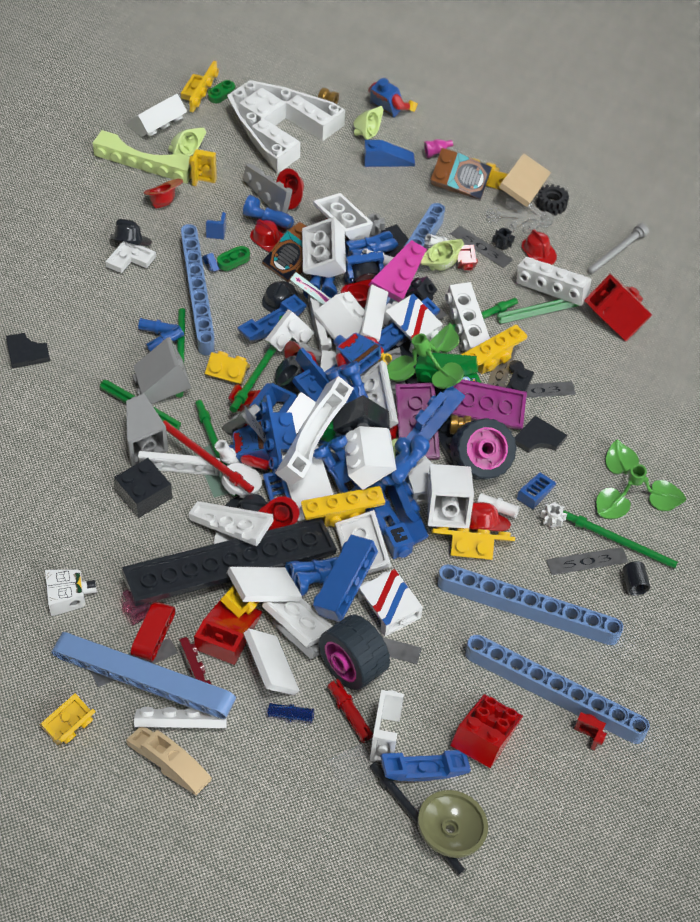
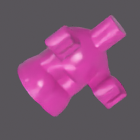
M435 139L433 141H424V150L427 158L440 154L441 148L453 147L452 140Z

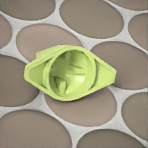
M382 106L365 111L354 120L355 136L362 135L365 140H368L377 134L383 115Z
M205 128L181 131L171 140L168 150L173 154L193 155L206 134Z
M448 240L433 245L424 254L421 265L429 266L431 271L435 269H449L458 260L459 252L464 246L463 240Z

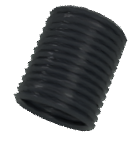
M633 561L627 563L622 568L629 594L642 595L650 590L651 586L644 563Z

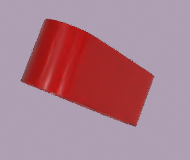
M154 601L151 604L132 644V656L150 662L154 661L174 619L175 607L158 601Z

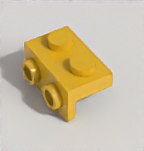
M195 149L193 156L191 155L189 158L192 186H196L198 180L215 183L217 180L216 153Z
M222 351L217 353L211 352L205 375L242 385L247 368L250 369V364L246 362L247 359L240 356L235 358L228 357L229 354Z
M234 585L220 599L238 618L245 612L249 614L259 603L243 602Z
M74 693L39 725L57 745L62 742L67 744L76 736L74 731L81 726L84 729L94 720L91 716L96 711L93 708L90 710L79 696Z

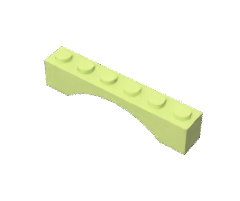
M103 130L93 141L94 156L170 179L180 178L186 184L190 180V156L181 153L172 155L143 153L126 145L117 134Z

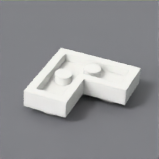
M123 241L106 260V267L120 273L131 262L147 268L156 258V252L143 246Z
M287 310L265 340L281 352L291 338L298 344L301 342L306 344L315 332L292 311Z

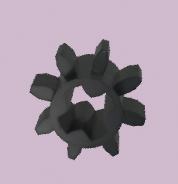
M508 228L496 230L492 242L496 243L495 247L501 250H506L508 247L511 248L515 240V236L511 235L512 231Z

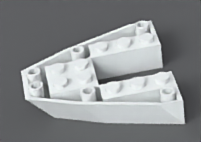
M249 80L227 95L252 143L277 174L300 158V141L275 125L286 118L321 141H324L345 125V109L333 102L286 87Z

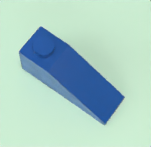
M365 140L364 165L365 167L415 166L414 152L383 140Z

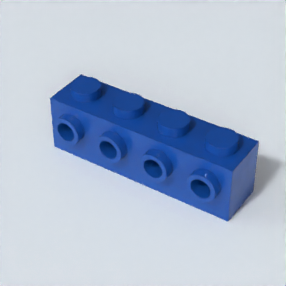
M351 534L349 539L343 544L342 552L338 559L334 561L333 568L329 576L325 578L321 591L314 598L313 606L319 616L337 622L343 620L378 554L373 540Z

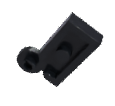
M513 360L509 364V370L513 374L506 388L526 392L533 379L534 372L525 369L521 361Z

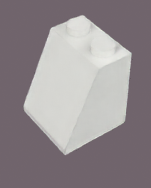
M430 464L428 476V526L469 529L474 499L471 467Z

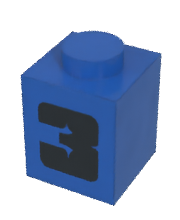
M404 522L385 528L383 540L393 559L403 558L412 553L414 541Z

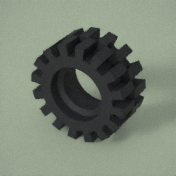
M548 184L545 187L542 186L538 192L537 207H539L540 211L543 210L544 214L548 212V215L554 213V216L557 213L562 214L567 209L568 191H564L565 188H560V185H557V187H554V184H551L550 187Z

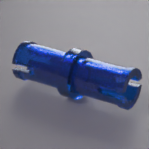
M269 703L267 716L287 719L288 722L297 720L313 723L315 709L296 707L295 704L291 703L289 705Z

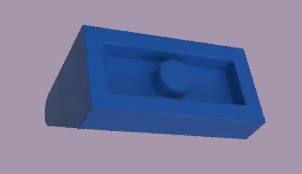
M266 383L250 406L254 404L259 406L264 396L270 395L272 408L277 401L285 402L279 412H287L296 400L297 395L276 384ZM258 411L255 414L257 421L262 419V415Z

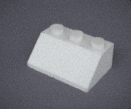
M175 94L127 120L125 123L141 137L146 134L150 137L157 133V128L164 129L170 126V121L176 122L182 119V114L187 111L178 94Z
M341 193L313 201V205L326 218L335 217L344 228L345 236L350 240H360L370 236L373 223Z
M332 217L302 228L303 272L328 278L345 273V231L337 219Z
M348 291L335 295L313 314L335 340L338 335H342L347 339L353 333L360 334L365 310Z
M359 426L346 434L348 443L345 446L348 476L362 490L396 470L392 440L388 428Z

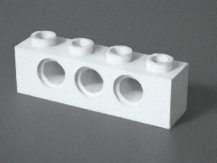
M471 282L450 285L448 292L445 294V300L450 305V315L455 320V329L461 338V348L466 352L490 339Z

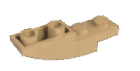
M139 727L126 739L127 746L161 767L162 774L194 795H197L212 780L211 776L193 757L159 730L152 732L146 727Z

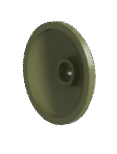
M442 790L433 793L423 802L418 813V828L424 841L433 850L444 856L462 858L474 854L482 847L488 834V820L482 807L469 795L455 790ZM446 829H450L452 833L447 832Z

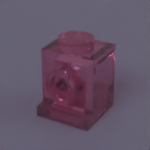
M125 590L121 594L123 599L121 605L126 615H129L131 625L134 626L145 619L150 604L134 606L129 590Z

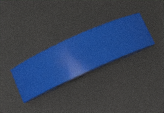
M294 294L282 301L279 309L256 322L251 319L238 326L237 330L249 341L263 339L277 325L279 316H283L287 310H290L298 317L307 305Z
M459 750L444 751L442 755L404 757L403 753H383L380 755L385 777L393 780L432 781L464 775L471 771L467 755Z

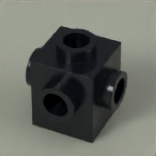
M428 276L417 277L412 280L411 286L405 295L409 297L414 294L420 301L428 297L432 301L437 288Z

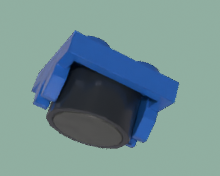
M383 252L348 256L346 259V272L344 273L345 282L349 284L373 279L384 268Z

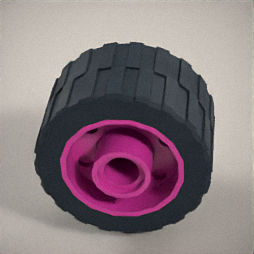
M489 418L477 419L463 424L462 427L457 429L450 443V456L454 466L471 467L472 478L475 480L496 478L506 473L512 466L517 451L515 438L511 430L504 423Z
M356 614L348 615L323 632L319 638L320 653L329 671L349 689H362L389 668L390 654L383 637L362 616Z

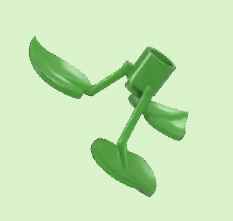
M451 323L439 331L430 342L425 334H417L412 338L414 346L412 349L413 359L406 355L400 356L387 366L390 380L404 381L415 373L413 366L417 364V354L422 357L429 355L439 370L432 377L433 385L440 389L452 387L461 382L464 377L461 366L450 362L441 368L431 352L439 353L441 351L447 353L453 350L459 344V336Z
M618 439L612 443L606 455V466L613 474L624 472L625 475H628V484L622 494L614 488L603 489L598 494L596 506L599 516L606 519H618L625 516L630 510L631 503L624 496L631 485L638 486L645 482L647 491L651 493L649 501L657 510H673L684 503L687 498L679 488L668 481L657 480L652 484L651 489L648 482L649 478L646 477L647 469L642 464H638L637 454Z

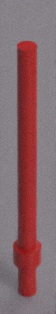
M166 420L163 421L168 433L227 476L231 483L235 486L239 485L248 493L254 490V486L244 480L240 473L232 471Z

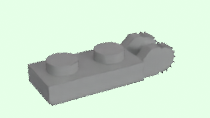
M254 404L247 409L256 419L255 414L260 411V408ZM245 409L234 415L231 420L223 425L226 433L232 434L236 431L235 427L240 429L244 425L249 424L246 421Z

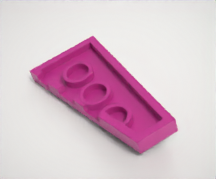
M411 240L371 280L369 285H374L387 291L390 298L401 302L427 249Z

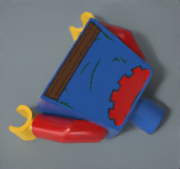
M387 78L379 79L368 88L370 104L375 107L382 106L383 112L393 118L401 110L415 112L418 103L412 100L403 102L398 87L389 83Z
M353 333L347 339L342 335H338L334 340V344L337 346L335 359L338 367L357 361L360 367L359 372L362 374L377 361L383 360L387 365L392 361V356L388 353H383L384 349L374 337Z
M258 420L259 424L262 426L263 420ZM246 424L241 429L233 433V444L229 445V447L234 449L239 462L263 470L270 469L269 451L266 450L265 443L249 424Z

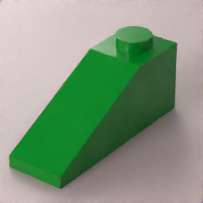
M432 353L441 368L447 363L453 362L461 366L464 376L478 372L477 356ZM419 355L415 368L417 381L432 383L433 375L439 370L429 355L426 357Z

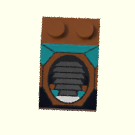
M441 148L431 177V183L433 186L481 200L492 167L458 152Z
M301 222L290 228L262 261L263 265L288 283L296 272L298 274L303 272L302 228L307 226Z

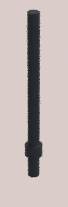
M377 761L372 763L370 768L380 779L379 783L385 790H389L418 826L419 812L395 784L396 780L386 778L383 768ZM442 855L458 876H461L466 871L457 858Z

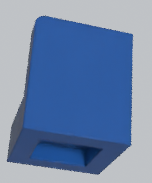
M222 212L221 221H206V238L224 240L226 212Z

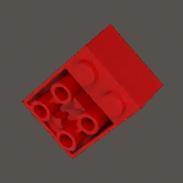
M609 274L584 300L625 341L652 316L650 311L612 274Z
M220 600L203 619L194 636L197 651L235 665L247 643L244 632L248 629L254 630L262 615V611L254 608L249 614L245 612L238 618Z
M484 694L459 724L450 746L491 769L522 720L523 715L513 708L501 704L495 698Z

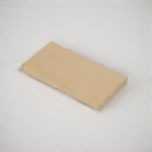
M523 153L499 188L528 207L551 172Z

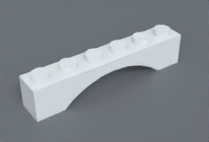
M339 376L326 384L275 472L289 485H293L303 479L312 463L313 453L321 436L354 389Z

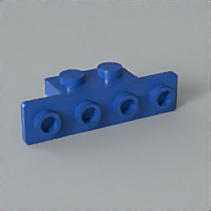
M301 348L295 360L305 372L295 376L292 382L300 392L316 402L326 384L331 380L328 379L324 370L316 364L312 356L304 348Z
M453 386L447 388L444 393L440 392L437 396L433 395L427 403L428 407L426 410H420L416 415L415 427L406 438L411 442L415 435H421L430 441L465 399V395Z
M265 395L258 407L260 408L259 413L262 415L263 420L262 429L266 435L265 446L270 456L269 467L272 469L273 476H278L275 472L282 462L281 453L288 452L297 435L292 412H273L270 395Z
M404 480L401 484L387 485V490L401 523H405L414 541L413 545L428 538L429 535L419 513L421 509L417 501L412 497L414 492L410 484Z

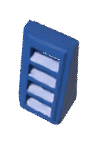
M273 472L263 474L264 484L270 501L274 499V496L285 494L286 497L291 498L286 481L279 476H273ZM281 481V483L270 485V482ZM283 488L282 490L272 492V489Z
M540 472L519 490L517 500L534 510L555 487L556 482Z

